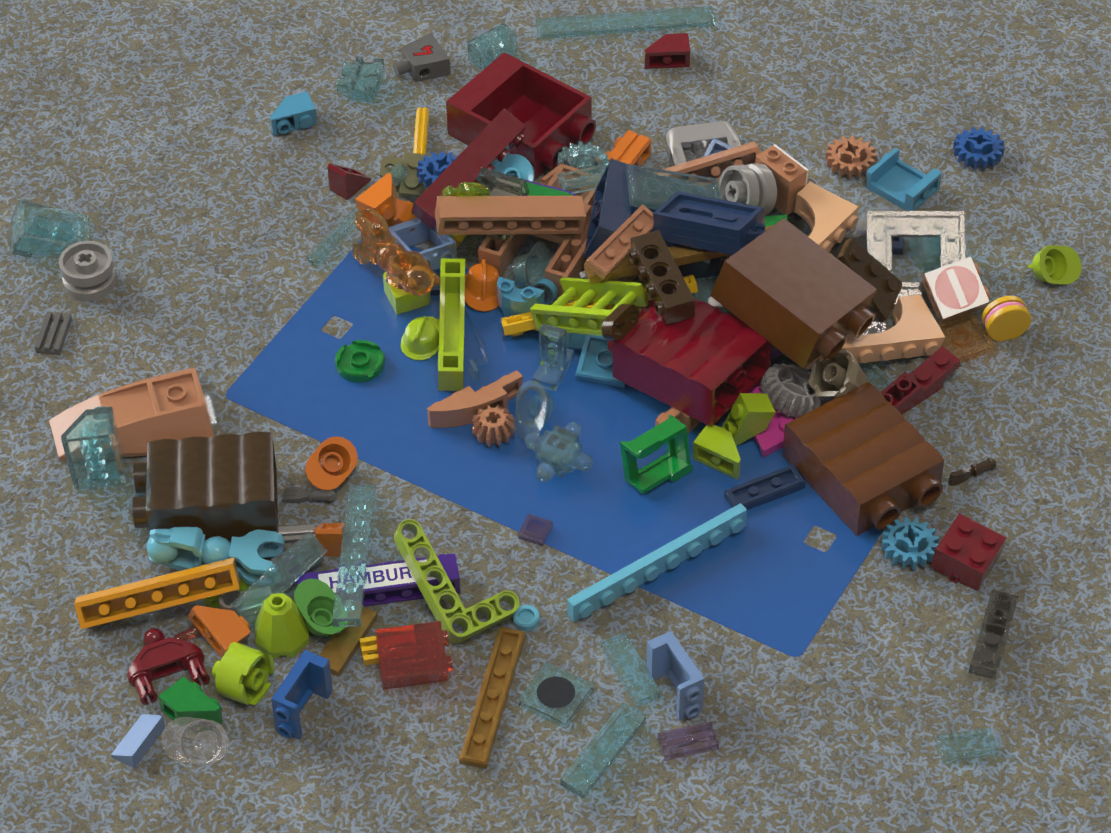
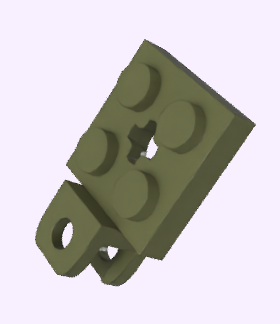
M404 152L403 159L383 158L380 166V177H384L387 173L392 174L395 188L399 190V198L410 199L412 195L420 197L427 188H424V183H419V177H417L418 161H423V156L431 157V155Z

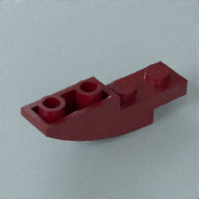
M942 346L910 374L904 372L880 393L886 401L891 403L901 414H904L943 387V381L961 366L960 360Z

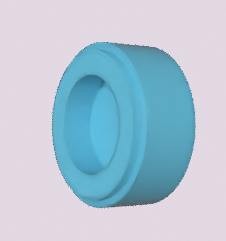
M530 605L518 607L513 615V624L520 631H532L540 623L539 611Z

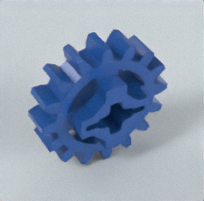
M971 127L970 132L964 129L962 134H957L954 140L953 155L958 156V162L965 161L966 167L970 164L973 165L974 169H977L978 166L986 169L988 164L991 167H995V162L1000 163L1001 157L1004 155V140H999V134L992 135L993 130L991 129L987 132L984 131V127H981L980 130Z
M440 151V155L432 152L431 157L423 156V161H418L417 167L419 183H424V188H428L458 156L453 157V152L444 154L443 151Z

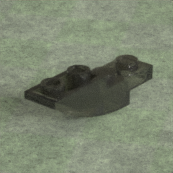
M992 590L971 660L969 673L996 680L1019 596Z

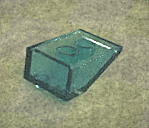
M20 199L11 216L10 253L29 258L61 256L68 246L77 242L89 241V216Z

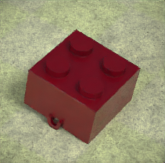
M959 513L937 546L930 568L948 576V580L955 584L959 582L978 591L999 559L1007 537Z

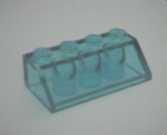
M98 406L85 410L61 435V442L74 489L84 490L127 484L125 457L113 407Z

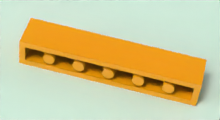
M233 557L78 596L74 606L80 628L85 629L239 590L241 582Z

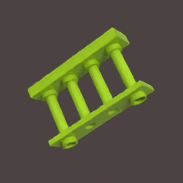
M562 277L560 283L564 293L552 305L534 304L530 308V312L537 330L603 336L601 331L603 321L619 305L631 304L646 307L648 302L642 283L604 281L590 284L588 279ZM569 301H576L571 307L565 306ZM589 302L596 303L592 308H584ZM609 304L615 305L611 310L605 309Z

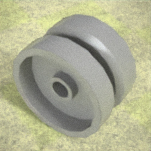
M764 164L732 165L727 167L721 174L718 186L719 199L764 208V215H768L773 210L777 199L776 180L772 171Z
M82 241L68 246L62 252L59 258V267L64 290L70 297L78 301L89 302L106 297L114 290L116 274L112 253L106 245L96 241Z

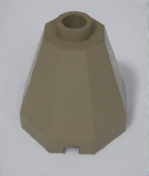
M842 348L830 361L825 359L819 361L817 359L813 363L809 379V385L815 389L816 396L826 401H831L869 382L851 352L845 348Z

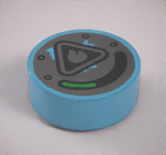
M546 278L539 279L533 286L545 290V304L551 303L558 294L556 285Z

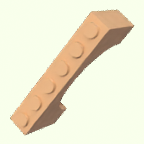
M811 182L797 193L794 212L809 224L812 232L808 237L828 252L831 251L836 243H840L849 230H854L859 221L857 217L859 206Z
M921 295L904 296L898 298L892 312L895 322L894 327L880 333L863 334L859 338H855L848 333L846 335L847 340L842 348L850 351L857 363L931 356L941 348L945 336ZM819 356L817 359H819V361H822L824 358L822 356ZM815 359L812 363H810L807 367H805L806 370H807V369H812L813 363H814L817 359Z

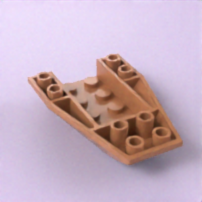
M193 367L145 378L104 392L76 404L49 420L60 461L147 456V443L161 439L181 440L188 437H214L207 404L196 369Z

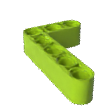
M406 519L400 523L394 534L395 544L445 638L449 642L461 643L509 620L519 607V599L512 591H502L465 609L421 525L413 519ZM402 531H411L414 535V538H405L402 535ZM414 554H423L427 561H417ZM427 577L436 578L439 582V585H430L427 581ZM439 601H448L452 609H443ZM499 602H507L510 605L511 610H503L500 607ZM481 612L485 614L488 621H479L476 618V613ZM452 624H460L464 629V633H456L452 628Z

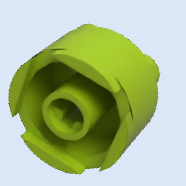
M232 642L221 661H217L212 668V675L216 677L215 686L217 693L245 705H256L270 688L271 683H268L267 680L269 674L274 675L275 665L271 655L246 645Z

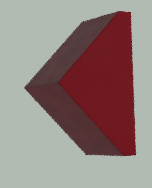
M329 163L327 167L330 191L346 200H349L371 180V178L353 168Z

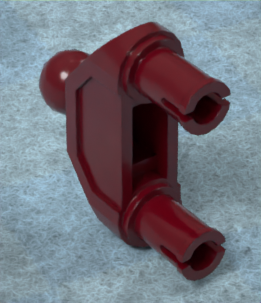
M152 628L145 633L144 643L146 646L136 656L127 674L130 685L136 687L140 702L144 705L149 704L147 695L151 703L155 702L158 698L151 681L188 669L191 675L192 682H196L199 686H201L200 677L204 685L210 681V676L203 664L205 656L202 649L184 640L171 637L165 639L164 633L157 628Z

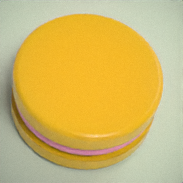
M1004 296L992 301L984 309L981 317L989 337L995 341L1017 338L1031 324V315L1024 301L1017 296Z

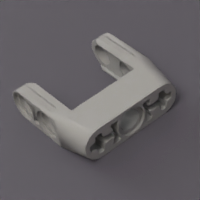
M726 121L671 128L666 133L670 164L675 166L685 163V156L705 154L713 138L732 147L741 146L739 137L731 124Z

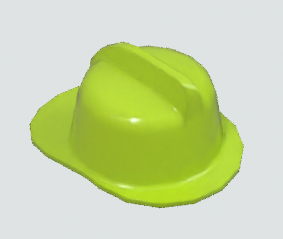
M1048 245L1034 256L1028 268L1033 269L1035 277L1042 282L1067 285L1072 284L1079 278L1082 264L1079 255L1071 247Z
M428 316L412 320L405 328L401 339L402 352L413 360H426L434 356L439 350L440 320Z

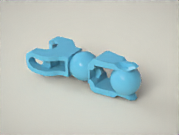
M173 527L171 529L150 530V538L147 541L146 547L150 556L149 560L154 563L167 565L171 569L182 571L201 566L202 563L209 564L234 557L238 574L247 584L271 587L279 581L280 573L278 574L276 568H278L277 564H273V562L263 558L276 557L282 553L285 540L280 533L254 530L242 537L232 536L230 543L227 539L220 536L205 540L206 534H203L202 529L198 527Z

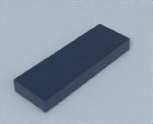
M790 465L724 491V497L732 508L741 503L749 510L804 489L806 482L795 466Z

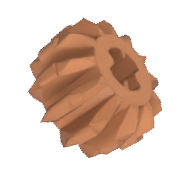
M487 405L486 410L478 409L477 415L473 416L472 433L479 441V444L486 442L488 448L492 444L500 447L501 442L508 443L510 437L514 436L515 419L508 411V408L501 410L499 405L495 408Z

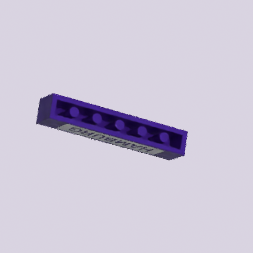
M455 553L437 555L456 593L461 594ZM426 557L415 558L419 562L427 561ZM404 560L296 575L297 585L307 579H317L326 583L333 590L345 609H350L353 603L368 607L425 599ZM427 577V581L430 585H439V582L436 578Z

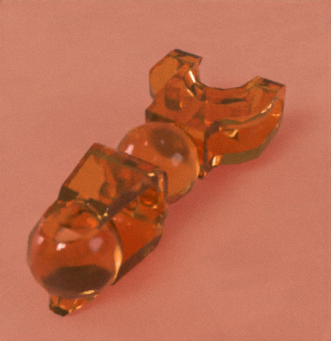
M372 209L356 212L355 225L361 232L362 242L353 244L352 255L361 264L371 262L378 264L382 270L386 271V282L414 296H424L431 291L433 286L440 285V277L430 269L431 265L419 252L405 251L402 245L395 243V238L391 235L388 224L383 216Z

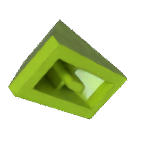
M384 272V292L396 315L430 304L429 284Z

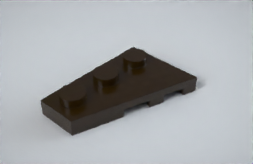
M850 238L845 241L837 259L877 289L871 304L877 311L875 316L881 323L887 320L903 283L857 241Z

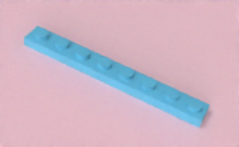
M740 503L568 598L567 616L573 622L586 618L600 607L611 604L618 597L633 592L643 583L654 580L661 573L676 568L686 559L695 557L704 549L719 544L724 538L733 533L740 532L746 527L747 509Z

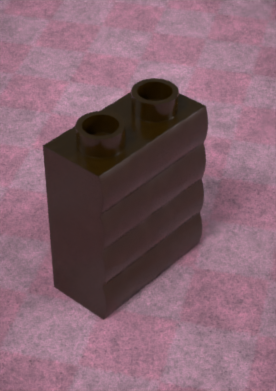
M251 432L243 435L223 434L211 438L188 437L181 440H155L147 443V461L134 462L133 473L136 494L146 493V496L132 498L135 529L148 528L149 536L150 530L171 529L173 527H198L202 529L203 534H206L205 540L220 536L231 542L232 536L242 537L254 530L279 533L277 466L273 433Z

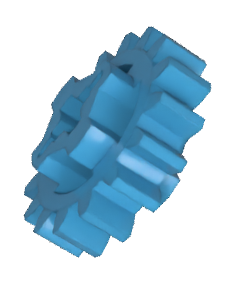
M905 517L902 523L896 519L894 520V526L888 524L886 532L882 533L881 550L885 551V558H893V565L900 562L902 563V569H905L907 565H911L912 569L916 570L917 564L926 567L927 561L932 562L935 550L939 544V536H935V528L928 529V522L919 524V518H915L913 522H910L908 517Z

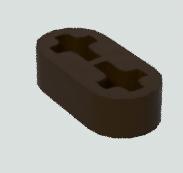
M631 304L619 305L603 321L601 329L603 337L606 340L619 341L632 330L639 320L637 306Z

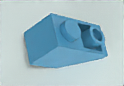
M308 91L286 96L270 116L273 136L317 125L316 108Z

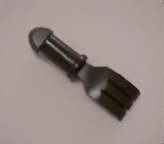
M987 458V460L978 464H972L970 467L951 472L948 485H958L967 481L972 475L976 477L980 473L988 470L991 471L996 467V461L992 458Z

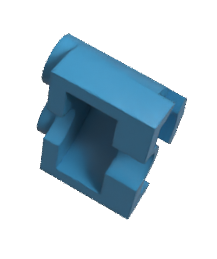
M502 277L498 278L497 304L502 309L504 316L509 317L530 312V308L534 304H544L545 290L532 286L519 289L515 286V281Z

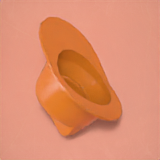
M482 259L480 264L473 265L465 276V302L472 309L481 312L492 311L499 306L497 304V282L500 274L494 266L486 264L485 259Z
M331 437L322 442L306 462L305 467L307 479L313 486L321 490H333L340 486L354 470L358 458L356 448L351 441L344 437Z

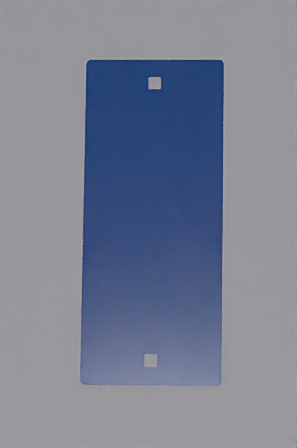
M370 231L365 234L226 391L228 400L320 442L335 436L344 437L351 441L356 448L357 459L611 575L731 509L732 507L724 497L725 490L790 466L789 462L782 456L783 448L763 458L760 448L753 438L736 446L741 459L740 477L738 479L693 459V442L707 425L700 422L688 433L690 459L693 466L692 471L675 482H671L668 479L648 492L640 493L625 481L620 441H631L655 427L657 417L663 412L666 413L672 407L625 384V388L576 380L575 374L582 350L564 349L565 332L535 331L533 329L524 331L519 336H505L501 318L506 316L503 315V311L499 306L492 311L481 312L472 309L466 302L463 389L470 386L476 392L480 388L499 380L504 375L517 370L523 376V393L508 401V411L515 419L514 436L510 437L508 443L501 442L500 447L492 444L488 448L486 442L479 444L477 438L474 437L472 424L447 428H431L428 425L427 408L453 395L457 391H438V351L429 359L413 360L402 352L401 339L407 325L418 317L428 316L440 320V295L431 296V302L427 306L396 315L384 292L383 274L388 272L412 280L413 275L388 248L387 235L377 231ZM414 246L409 247L414 254L424 251ZM440 268L429 272H438L440 271ZM465 268V276L468 274L469 269ZM332 316H337L353 323V326L341 339L321 331ZM368 340L376 343L385 355L384 370L379 376L366 382H352L344 379L338 374L335 366L336 353L343 345L346 344L348 346L352 344V341ZM731 409L727 413H725L714 425L722 427ZM663 444L660 449L645 458L637 459L638 470L668 453L667 444ZM806 482L804 489L747 510L746 527L740 532L731 534L719 544L704 549L697 556L686 559L676 568L669 569L658 575L654 580L647 581L638 587L784 654L798 657L804 653L884 529L878 530L876 527H873L856 536ZM814 526L837 535L827 552H822L803 543Z

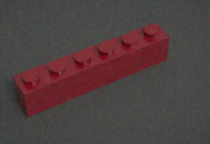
M503 109L414 202L411 213L434 231L437 227L435 218L437 196H467L469 193L474 194L481 184L480 181L484 177L489 178L496 168L494 166L499 161L503 163L510 154L509 150L513 146L518 147L525 138L523 133L526 125L506 109Z

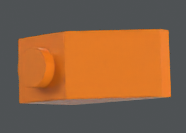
M387 173L355 199L360 218L379 227L397 214V192L392 174Z
M196 605L188 615L191 622L221 658L232 642L242 644L251 633L248 622L242 616H238L235 611Z

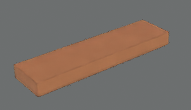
M642 204L586 260L584 265L604 280L628 256V249H631L630 238L654 230L653 212Z

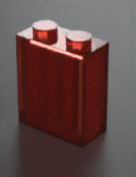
M441 621L375 629L383 690L448 681V672H453L451 655L446 656L445 646H449L447 630H442Z

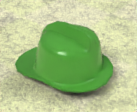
M307 579L297 585L294 592V601L304 617L306 628L312 634L329 638L331 635L340 633L346 628L348 613L333 590L326 583L317 579Z

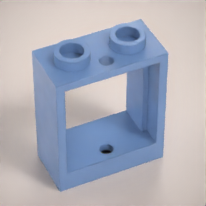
M418 218L387 228L388 248L413 276L440 268L441 258L457 259L456 242L450 235H438L437 227L433 231ZM428 240L436 246L415 254L409 248Z

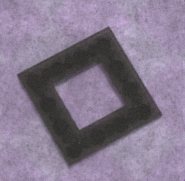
M866 211V250L892 273L891 237H939L940 268L965 259L964 211ZM902 282L903 286L892 307H895L899 297L921 295L927 307L933 308L923 282Z

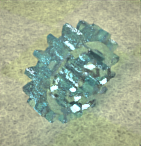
M579 141L578 145L570 143V148L563 147L562 152H558L557 166L565 164L602 176L603 171H605L608 165V155H606L605 149L600 150V145L593 147L591 142L583 145L582 141Z

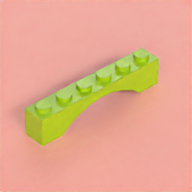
M441 258L438 391H461L463 389L465 259Z

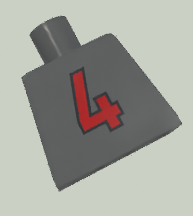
M432 33L403 46L401 49L402 60L393 63L397 76L409 73L415 82L450 75V58Z

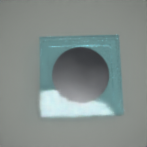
M546 662L519 698L518 706L566 729L593 692L594 684Z

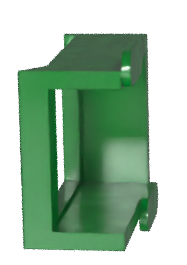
M671 414L668 415L669 419L635 439L620 441L625 481L642 494L668 479L671 482H675L693 469L690 459L687 426ZM663 444H667L668 453L638 470L637 459H643L660 449Z

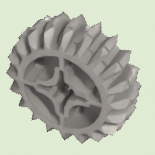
M785 363L780 365L774 364L772 367H769L760 383L761 393L767 394L773 408H776L778 413L786 414L787 417L793 416L796 419L827 402L817 397L815 389L809 385L811 375L809 369L805 370L800 366L796 367L792 363L789 365Z

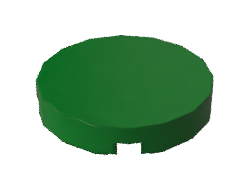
M368 340L352 341V344L348 346L346 344L338 350L335 357V366L338 374L344 379L352 382H366L376 378L384 370L385 355L376 343Z

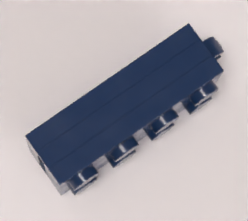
M677 191L653 213L654 230H659L666 243L680 244L689 248H700L713 253L720 252L731 256L766 231L764 208L680 191Z

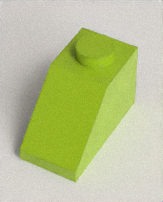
M706 425L693 442V459L738 479L740 477L741 459L732 433L723 427Z

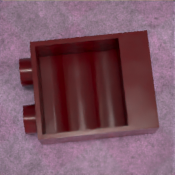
M505 52L446 101L448 134L466 145H469L503 109H506L526 125L523 133L525 136L524 140L518 147L513 146L509 151L510 154H518L529 160L534 169V180L548 168L553 170L560 164H563L568 150L576 143L581 145L587 144L596 129V121L592 119V97Z
M653 299L647 301L648 305L642 307L636 326L621 340H609L608 351L613 354V378L709 426H713L732 408L740 393H748L762 380L765 372L771 367L772 344L738 317L721 312L709 303L695 299V317L666 325L663 317L658 316L656 313L655 301Z

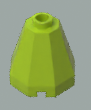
M284 593L271 594L264 600L254 623L255 647L271 655L273 659L286 655L287 658L295 657L310 643L309 630L306 628L304 617L295 602Z

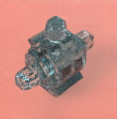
M571 422L564 429L555 425L553 431L546 430L543 435L528 433L525 438V445L536 453L539 465L537 469L538 480L546 482L553 475L563 478L564 473H572L575 468L583 471L590 470L593 465V459L591 456L582 453V444L579 443V435L581 434V426L579 424Z

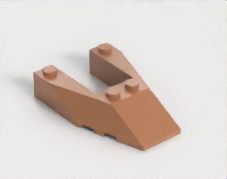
M560 164L541 178L540 184L567 190L577 196H582L586 213L583 234H530L561 244L545 269V278L551 280L558 289L557 295L559 296L564 293L560 279L562 277L579 278V273L582 272L586 262L584 252L596 186L601 178L600 175L565 164ZM488 234L478 249L479 264L482 259H485L486 264L494 266L501 277L529 234Z

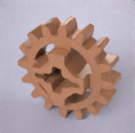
M842 136L841 141L834 139L833 145L829 144L826 151L825 160L827 161V167H832V173L838 171L840 177L847 174L849 179L852 178V175L861 178V173L866 174L872 165L875 166L877 159L876 148L870 147V141L863 143L862 137L858 140H854V136H851L850 139Z

